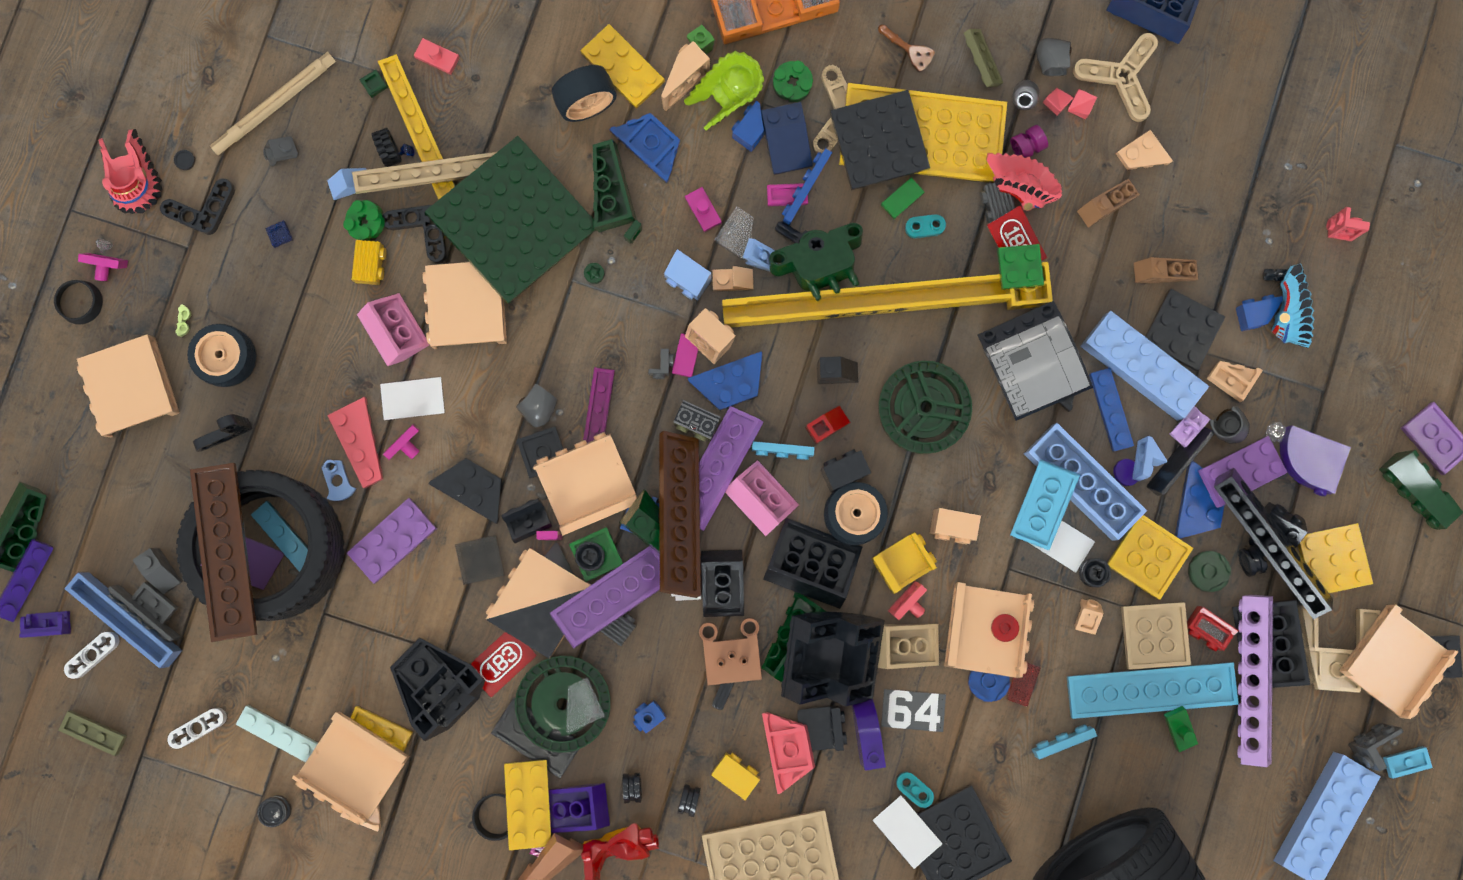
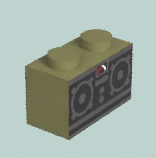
M683 400L673 423L677 425V430L686 434L690 431L695 434V438L706 442V440H712L721 417Z

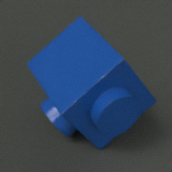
M653 700L648 705L644 702L635 709L637 713L633 716L635 719L633 723L640 732L643 730L647 733L666 719L667 716L657 702Z

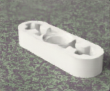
M103 632L66 663L64 667L66 676L72 679L83 677L119 645L118 635L114 632ZM105 637H111V645H105L102 648L99 647L100 645H103L106 642ZM90 649L95 650L97 653L94 661H90L87 657ZM82 662L85 663L77 669L78 672L73 673V665H79Z
M222 708L208 710L172 731L168 736V744L174 749L187 746L222 726L227 719L226 712ZM214 714L220 715V717L217 719L218 722L213 721L209 724L207 723L206 720L213 718ZM195 722L202 725V732L200 734H196L192 730ZM185 733L189 735L181 739V742L176 743L175 739L177 738V735L179 736Z

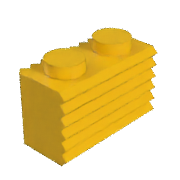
M355 241L351 278L353 282L380 285V280L384 279L382 261L386 259V248H384L381 242Z

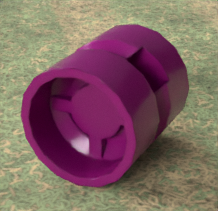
M1038 125L1028 128L1025 134L1019 133L1010 139L1015 155H1022L1024 158L1032 157L1034 152L1039 153L1048 148L1047 137Z

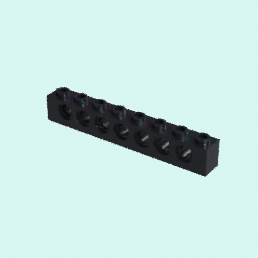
M1232 468L1216 477L1215 490L1311 617L1315 619L1332 611L1333 598L1236 469Z

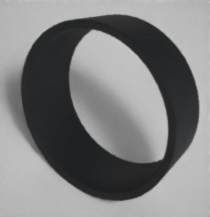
M70 280L63 283L57 289L54 296V306L64 319L70 323L81 325L93 321L99 315L103 306V298L100 290L94 284L87 281ZM82 283L92 293L93 301L91 308L81 317H66L61 310V297L69 286Z
M490 794L480 799L475 805L472 813V822L480 836L487 840L499 841L508 837V831L501 834L490 833L483 828L479 820V810L485 800L493 796L506 798L504 794Z

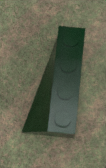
M1416 450L1394 454L1379 469L1383 473V478L1397 488L1398 494L1412 504L1411 507L1414 511L1423 515L1426 523L1431 528L1436 530L1447 529L1463 514L1461 508L1448 492L1440 489L1442 484L1438 478L1429 475L1428 471L1430 468L1426 463L1423 462L1421 464L1417 459L1419 454Z
M19 482L0 517V568L11 572L15 571L31 540H36V530L38 522L41 520L46 495L40 489Z
M644 489L619 523L660 554L659 507Z
M797 592L793 595L795 600L792 606H788L785 613L787 618L783 626H780L777 631L778 638L776 643H772L761 667L780 682L783 681L784 663L786 661L787 642L789 640L792 616L811 612H827Z

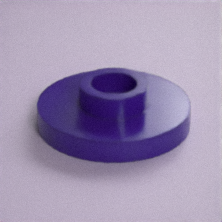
M1123 459L1114 466V477L1123 486H1132L1138 482L1132 479L1134 461Z

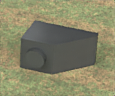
M149 548L133 559L143 577L162 594L167 593L182 583L160 548Z

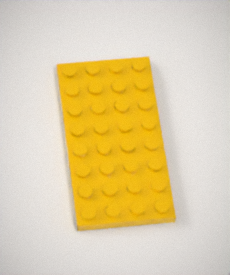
M848 83L845 106L905 90ZM909 90L930 165L929 170L914 174L995 183L993 180L994 173L986 160L987 153L1002 154L1007 102ZM840 152L839 165H844Z

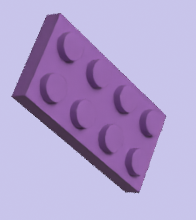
M1269 436L1198 470L1216 508L1226 504L1214 488L1216 477L1232 468L1236 469L1252 491L1287 473Z
M408 498L350 549L347 554L371 582L376 584L437 528L414 501Z

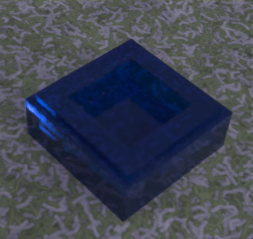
M284 220L265 228L274 248L293 240L287 223Z

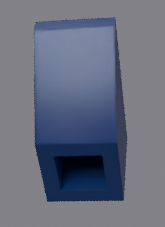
M758 101L753 106L750 104L744 112V118L741 121L738 120L732 127V138L751 152L764 136L761 108Z
M1273 294L1261 297V301L1255 302L1254 299L1242 301V305L1236 308L1241 331L1260 328L1269 324L1282 303L1283 297H1274Z

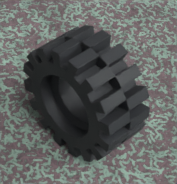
M387 127L371 134L376 150L385 167L402 162L396 143Z

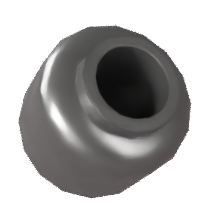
M1030 80L1019 82L1013 90L1012 99L1014 105L1021 110L1032 109L1039 100L1038 85Z

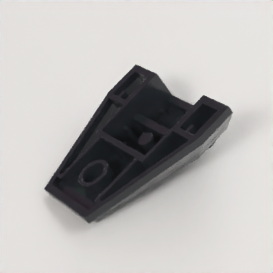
M418 638L390 667L410 724L423 741H427L449 730L480 698L485 679L474 666L422 638Z

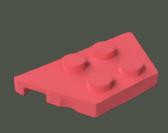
M765 712L762 714L766 738L777 794H781L814 769L815 762L807 725Z

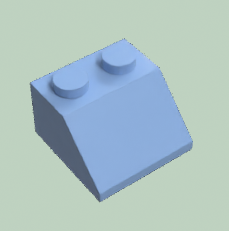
M678 249L664 272L666 283L673 288L678 286L683 290L682 294L691 300L693 298L698 300L712 281L711 272Z

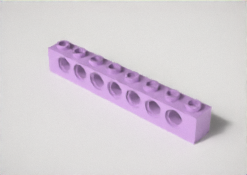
M1244 595L1239 601V611L1242 612V620L1239 621V632L1242 633V641H1239L1238 649L1239 653L1242 654V662H1239L1238 672L1242 675V683L1238 685V694L1241 695V704L1239 703L1238 715L1241 716V724L1238 726V737H1241V745L1238 746V758H1241V764L1268 767L1272 764L1273 596ZM1253 611L1260 615L1259 622H1254L1251 619ZM1252 632L1259 635V643H1254L1251 640ZM1252 653L1259 656V664H1254L1251 661L1250 656ZM1252 674L1259 678V685H1254L1250 681ZM1251 696H1256L1259 699L1258 706H1254L1250 702ZM1250 717L1258 719V727L1250 723ZM1250 738H1255L1259 742L1258 748L1251 746Z

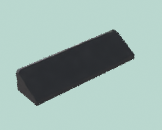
M1203 427L1187 447H1183L1180 444L1169 457L1167 463H1164L1150 480L1147 488L1157 496L1165 495L1215 434L1213 430Z

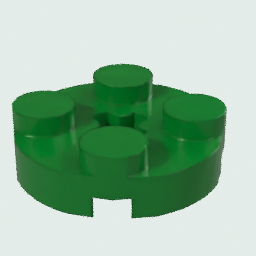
M788 61L775 70L773 88L778 97L789 100V102H799L808 96L812 88L813 76L803 62ZM791 77L798 80L796 86L787 83Z
M355 200L346 213L343 226L353 238L368 241L372 238H377L381 234L385 225V218L382 217V209L378 204L368 200ZM366 216L368 223L362 225V219Z

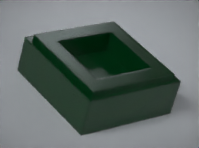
M376 69L359 79L371 98L388 88Z
M636 219L624 234L625 241L630 244L635 241L642 231V225Z

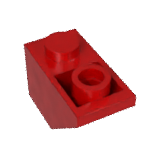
M838 406L807 424L805 428L817 445L851 422L842 408Z

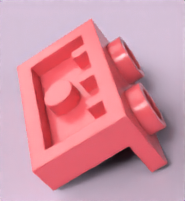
M1345 207L1329 218L1326 225L1328 238L1353 241L1369 231L1370 222L1363 221L1361 218H1350L1351 207Z

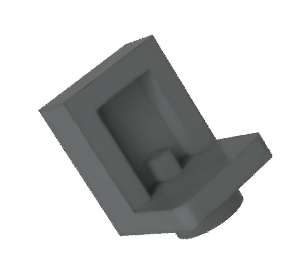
M291 136L268 140L263 149L264 158L269 161L270 166H275L277 161L297 158L298 156Z
M661 349L660 369H648V374L653 376V379H665V376H670V367H673L674 357L673 354H670L669 349Z

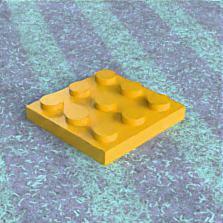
M1143 515L1128 530L1107 564L1111 569L1160 600L1193 550V547Z
M1358 523L1308 533L1298 544L1301 557L1328 593L1373 584Z

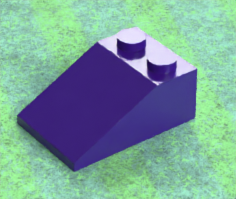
M605 783L548 789L551 833L598 830L610 826Z

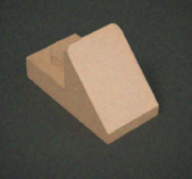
M733 266V269L712 270L713 291L753 290V269Z

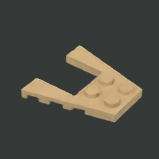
M1302 605L1315 679V690L1360 693L1361 687L1339 671L1354 650L1319 648V617L1313 619ZM1356 609V647L1380 615V610Z

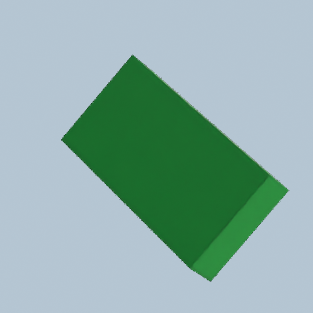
M911 177L883 201L881 206L893 219H896L925 192Z

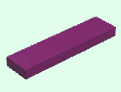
M594 367L583 438L587 443L593 441L594 436L602 432L606 434L615 370Z

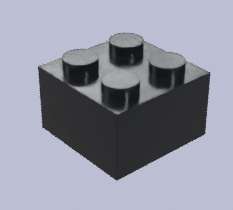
M853 449L842 455L843 459L837 461L835 457L824 462V467L820 471L830 492L871 474L861 450L856 452Z

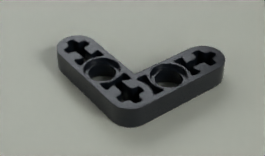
M227 179L217 180L201 212L172 199L164 200L160 205V211L164 216L201 233L211 235L217 231L235 193V186ZM227 186L228 191H222L221 187ZM217 195H219L220 197L222 196V197L224 198V200H221L220 198H218V197H216V196H217ZM214 202H220L221 208L217 212L211 210V205ZM168 206L180 211L179 214L172 211L169 212L167 210ZM193 212V220L185 222V214ZM208 213H210L213 216H216L215 219L208 216ZM209 222L211 227H205L203 224Z
M432 205L390 210L382 215L385 218L384 226L388 230L394 231L423 226L427 257L435 264L445 261L447 252L444 234L436 225L431 223V219L425 214V211ZM409 213H416L417 219L415 222H407L406 217ZM390 216H393L394 219L402 218L403 224H401L400 220L393 221V225H390L387 221L390 220ZM433 229L439 230V237L435 240L429 238V232ZM430 244H437L438 251L442 253L438 255V259L432 256L435 253V247L433 245L430 246Z
M235 414L226 415L216 421L219 427L218 430L195 439L193 444L197 452L204 451L249 432L253 428L248 418Z

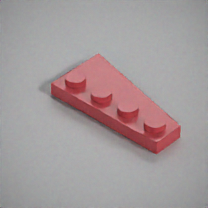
M366 397L327 415L363 488L383 480Z

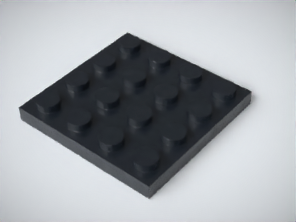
M909 90L830 110V116L851 190L930 169Z
M971 784L917 813L942 843L939 848L919 864L927 880H979L1012 862Z

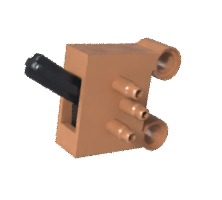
M753 618L744 619L740 626L741 632L747 638L713 641L718 634L715 624L706 622L699 629V635L703 640L707 684H720L712 702V706L718 710L724 709L735 682L762 679L757 640L759 625ZM751 621L755 624L756 629L754 632H745L744 625L746 622ZM706 626L713 627L715 631L714 635L710 638L703 635V628Z

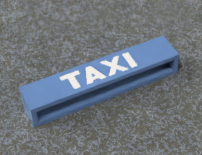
M78 572L65 587L66 591L158 668L169 667L183 650L173 642H167L160 638L159 632L154 628L147 627L143 623V619L127 610L128 606L123 602L115 600L111 596L112 593L107 590L108 588L91 573Z

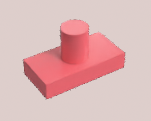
M422 38L414 54L416 59L450 75L460 58L458 54Z
M914 581L890 607L888 612L898 620L908 610L916 618L921 617L925 609L917 601L927 589L922 584Z

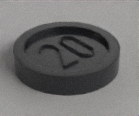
M180 150L174 156V164L181 170H189L195 164V157L188 150Z

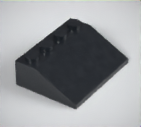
M786 518L763 580L841 609L847 598L863 547L842 543L830 534Z
M1299 599L1273 602L1272 688L1311 685L1315 682L1302 603ZM1239 606L1232 607L1235 628L1239 630L1242 612L1239 611ZM1253 611L1251 619L1254 622H1259L1260 615ZM1238 631L1236 635L1239 647V641H1242V633ZM1252 632L1251 640L1254 643H1259V635ZM1252 653L1250 656L1251 661L1254 664H1259V656ZM1253 674L1250 676V681L1254 685H1259V678Z

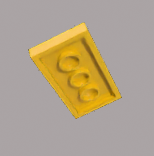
M610 24L580 50L581 54L592 65H599L605 68L614 87L636 109L665 82V79Z
M547 760L504 763L509 850L545 847L551 838Z

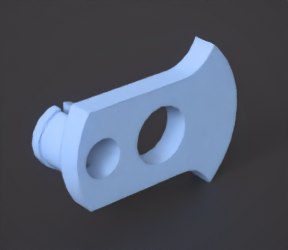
M339 460L325 461L321 468L329 489L327 499L332 501L348 499L353 495L356 488L350 485L343 462ZM332 463L335 464L336 466H334V468L330 470V465ZM335 475H340L343 481L340 486L336 487L332 484V478Z

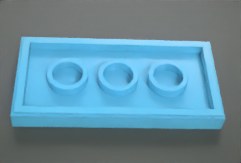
M1040 459L1010 535L1050 550L1080 474Z

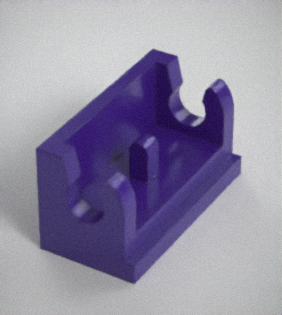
M70 611L26 614V616L20 619L19 638L71 634Z

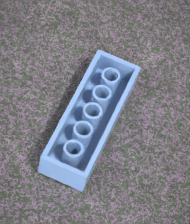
M1109 311L1102 317L1080 346L1106 367L1111 368L1115 374L1176 421L1185 419L1209 388L1201 379L1112 311Z
M1058 423L1051 425L1024 453L1036 467L1041 459L1080 474L1070 500L1112 541L1119 540L1147 511Z
M1333 752L1273 861L1304 880H1325L1378 783L1380 776L1347 756Z

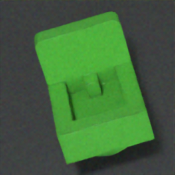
M700 25L687 35L689 42L694 41L706 54L713 50L714 38L703 25Z

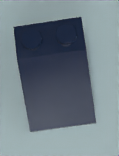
M801 102L761 110L773 174L776 175L813 167Z

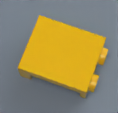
M911 533L871 558L892 594L897 593L903 587L937 568L935 565L937 560L931 552L928 553L924 547L926 542L920 534Z

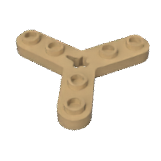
M1145 33L1139 37L1120 63L1081 59L1075 64L1073 74L1075 78L1081 81L1116 85L1130 118L1137 122L1144 121L1149 116L1151 108L1136 74L1157 48L1158 40L1153 34ZM1121 71L1123 73L1127 72L1128 75L1126 76V79L1124 77L1119 76Z

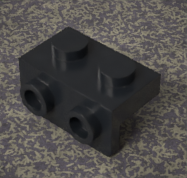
M539 498L529 500L526 504L512 508L501 515L514 543L535 535L536 531H544L552 527L545 506Z

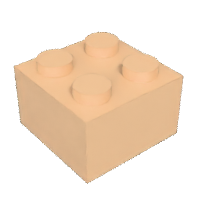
M706 308L688 325L685 337L713 364L731 348L736 336L730 326L722 324L719 321V317L713 311H708Z
M943 508L934 509L929 534L935 535L934 539L946 541L950 540V538H955V543L970 544L971 541H977L981 516Z

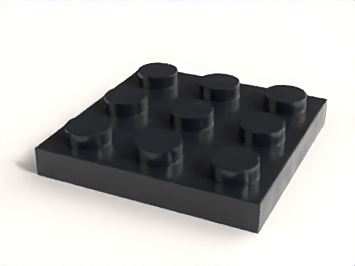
M1170 289L1145 337L1177 362L1197 371L1213 343L1225 316Z

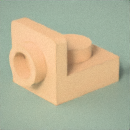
M1081 599V610L1074 625L1075 630L1096 635L1104 614L1102 606L1095 600Z

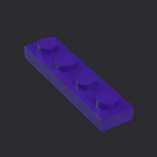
M35 539L31 540L0 596V618L14 622L53 551V546Z

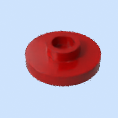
M1001 614L992 621L991 631L997 640L1009 642L1017 637L1019 624L1013 616Z

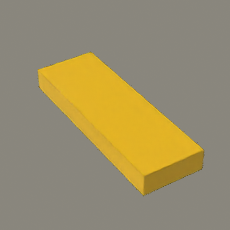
M359 706L355 707L351 715V719L401 751H405L413 731Z

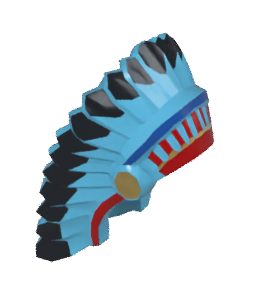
M1302 264L1290 266L1283 281L1280 283L1283 291V301L1279 312L1274 316L1275 322L1271 332L1283 343L1290 342L1309 348L1312 342L1311 338L1313 337L1312 330L1314 327L1312 324L1315 320L1312 316L1314 309L1311 307L1313 300L1310 298L1312 293L1307 290L1308 283L1305 281L1306 275L1303 273Z

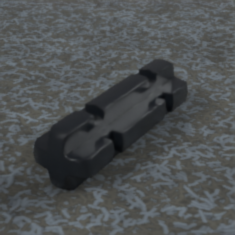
M1266 268L1263 271V280L1273 281L1274 279V281H1283L1288 269H1275L1273 271L1274 269Z

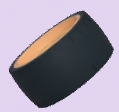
M599 65L583 66L568 72L555 82L551 90L558 111L564 120L570 122L583 121L602 113L614 103L617 97L609 74L603 66Z

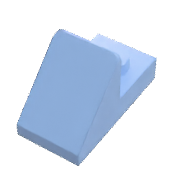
M749 239L743 258L746 259L745 263L747 265L770 272L769 257L775 250L756 239Z
M1150 436L1139 440L1137 443L1132 478L1137 481L1149 478L1153 472V466L1167 463L1165 456Z

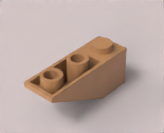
M1128 178L1095 197L1077 212L1089 228L1140 194Z
M1151 257L1134 262L1135 283L1198 280L1196 260Z

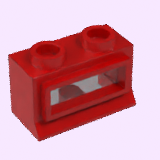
M1197 606L1187 621L1188 634L1197 640L1203 639L1207 642L1205 645L1215 652L1217 650L1224 651L1234 635L1239 631L1202 606Z

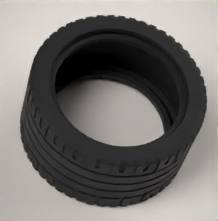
M239 471L237 476L241 507L260 498L280 497L289 502L304 521L308 535V551L301 571L281 591L267 597L253 598L256 621H277L297 616V614L305 612L321 601V598L325 597L328 593L327 591L332 588L333 582L338 577L337 574L340 573L345 550L343 549L345 543L341 523L338 521L337 514L334 512L333 507L328 504L329 502L326 498H323V495L312 487L272 471ZM191 502L189 509L184 513L185 517L181 520V527L177 533L179 534L176 540V544H178V548H176V554H178L177 563L180 565L179 570L183 575L184 582L187 583L188 589L192 591L195 598H198L202 604L206 605L194 502Z
M1153 807L1124 812L1076 836L1075 839L1062 846L1054 855L1050 856L1033 877V880H1206L1165 813Z

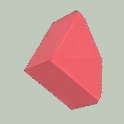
M1056 88L1045 98L1043 103L1058 116L1071 103L1073 97Z
M1078 89L1068 112L1086 120L1097 97Z

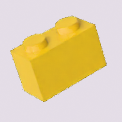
M726 752L712 771L711 776L746 800L760 781L759 772L750 765L746 767L740 763L742 759L733 752L731 754Z

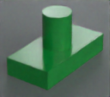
M1183 706L1164 714L1178 752L1198 744L1188 713Z

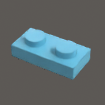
M1424 746L1383 757L1387 766L1388 776L1392 779L1433 768L1427 747Z

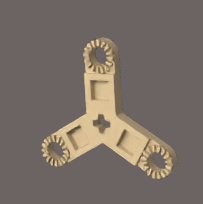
M828 65L822 72V82L833 108L845 107L847 83L840 68ZM834 71L837 74V79L833 81L828 80L826 73ZM831 118L813 141V149L816 153H823L824 149L818 148L817 142L824 139L828 142L829 146L827 149L829 151L838 142Z

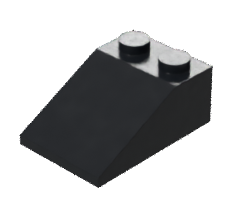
M701 551L703 617L744 616L743 551Z

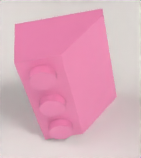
M400 293L368 302L357 314L387 366L402 362L430 345Z
M758 460L740 474L725 491L730 499L765 536L799 506Z

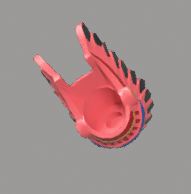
M128 130L125 143L128 155L115 159L110 158L103 138L99 139L105 171V178L102 179L104 188L108 190L109 198L114 207L125 214L144 213L146 209L156 205L157 199L161 197L160 191L162 187L160 183L162 180L160 177H157L158 172L154 169V164L150 160V155L146 152V147L143 146L142 139L138 137L137 130Z
M987 153L986 160L994 173L993 180L1000 192L1009 193L1021 202L1023 210L1043 208L1045 204L1054 202L1062 196L1061 184L1054 178V174L1049 171V168L1043 166V163H1038L1036 159L1031 160L1030 157L1024 158L1022 155L1017 156L1013 154L1009 156L1007 153L1004 155L1000 153Z

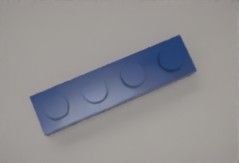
M825 148L823 153H817L813 160V163L816 165L812 171L810 169L807 170L802 179L806 182L802 188L797 187L792 196L795 198L793 204H787L782 213L785 216L783 219L784 223L790 225L832 154L828 149Z
M1111 368L1090 373V380L1112 452L1134 446Z

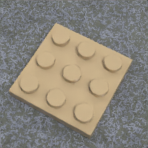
M1185 602L1121 607L1127 669L1191 665Z

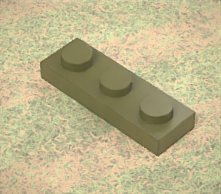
M969 29L964 32L966 44L971 49L974 63L980 70L983 83L986 87H998L1003 84L981 29Z
M67 711L58 730L113 756L119 754L127 735L74 711Z

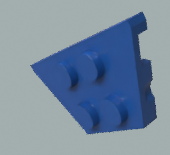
M649 113L641 116L639 119L627 121L626 124L609 129L618 140L666 183L669 181L680 139L656 117Z
M762 352L688 378V381L719 411L758 397Z
M1194 461L1189 464L1186 470L1175 536L1179 539L1221 528L1225 505L1216 508L1198 472L1202 467Z

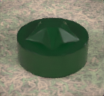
M590 263L585 267L584 277L589 283L598 284L604 279L605 273L600 264Z

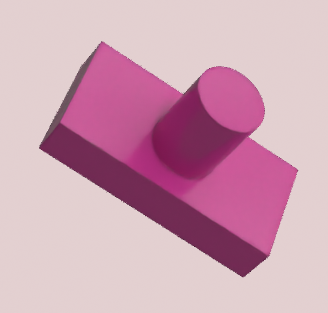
M703 187L685 196L704 233L722 223Z
M80 253L78 255V262L96 265L95 280L108 281L109 267L122 269L127 268L128 260L98 254Z
M412 424L383 455L390 460L399 450H402L410 459H413L419 453V450L409 440L419 431V428Z

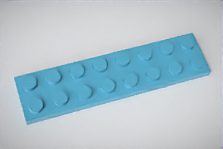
M1233 662L1067 676L1070 715L1072 719L1170 711L1181 706L1185 709L1239 705Z

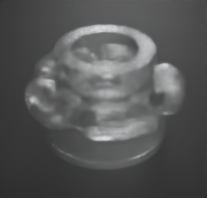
M1273 422L1272 425L1267 427L1266 434L1270 437L1271 441L1281 442L1284 439L1287 428L1280 422Z

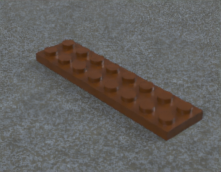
M662 431L659 433L660 592L697 598L701 596L699 439Z
M236 463L190 469L211 642L258 635Z

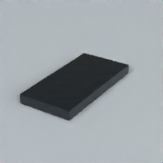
M515 697L491 732L492 735L532 761L547 760V770L560 779L578 750L565 753L552 752L535 745L529 740L517 721ZM527 706L529 718L535 726L537 722L533 716L532 708ZM541 727L537 729L542 735L546 732ZM553 729L548 735V738L557 741L576 739L572 734L561 736L560 731L557 729Z

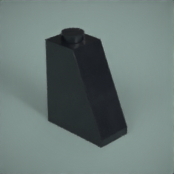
M841 356L820 357L817 362L818 384L858 383V362Z

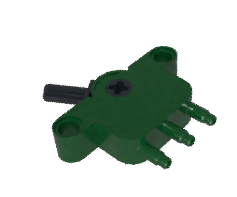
M783 221L777 223L775 231L794 242V244L775 250L770 254L769 268L774 276L779 277L793 272L799 286L805 291H810L816 301L822 298L819 291L820 288L830 285L834 293L838 294L840 293L838 282L849 278L854 287L859 285L858 278L854 272L855 256L852 250L859 248L862 244L863 229L861 225L849 223L830 230L828 233L821 230H805L803 233H800Z

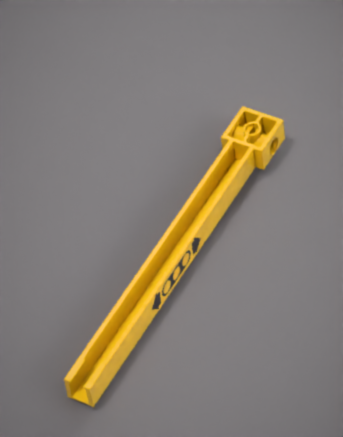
M1042 262L1044 285L1037 287L1001 290L1000 274L844 288L840 289L838 294H835L833 290L820 291L822 298L819 301L815 300L811 292L722 300L724 325L742 327L1003 302L1007 303V310L1036 308L1053 301L1048 262Z

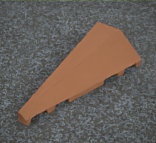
M554 833L533 864L529 863L518 880L552 879L581 855L583 844L572 838L567 840Z

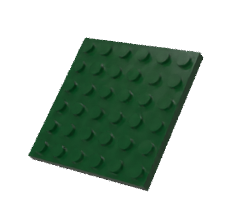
M519 136L515 137L425 211V214L507 304L511 303L596 231L594 229V219Z

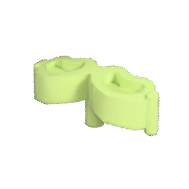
M180 305L178 308L179 322L177 323L176 333L178 336L183 337L190 330L186 321L191 317V312L185 305Z

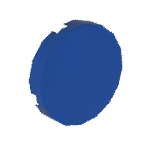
M970 671L968 685L975 697L986 702L1000 700L1007 694L1010 687V678L1008 676Z

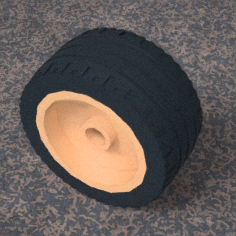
M212 324L199 330L191 339L187 351L188 363L194 374L204 382L218 387H231L245 381L253 372L257 360L256 349L251 339L241 330L226 324Z
M851 482L837 488L827 499L824 508V521L831 535L838 541L849 545H862L875 539L883 531L888 518V509L882 494L876 488L862 482ZM855 510L858 512L856 516L853 514Z

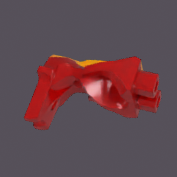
M633 823L629 827L609 832L602 838L584 841L581 858L584 862L585 880H600V871L605 860L610 856L623 860H642L650 857L649 850L659 849L658 836L656 834L653 835L651 828L641 829L638 824Z

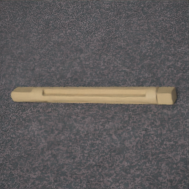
M328 51L319 59L317 58L228 129L224 135L210 145L211 149L217 155H220L324 73L328 67L336 62Z

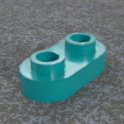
M937 214L912 217L905 225V232L911 238L938 236L945 230L946 222L942 216ZM934 221L938 222L939 227H934L932 223ZM918 224L919 229L915 230L912 225Z
M902 772L897 776L896 785L898 789L917 806L926 808L933 803L934 794L932 790L914 774ZM906 778L910 779V784L907 786L903 785V780ZM921 792L926 793V797L924 799H919V794Z

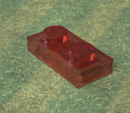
M1027 663L1026 674H1023L1021 678H1013L1006 699L1028 707L1041 667Z

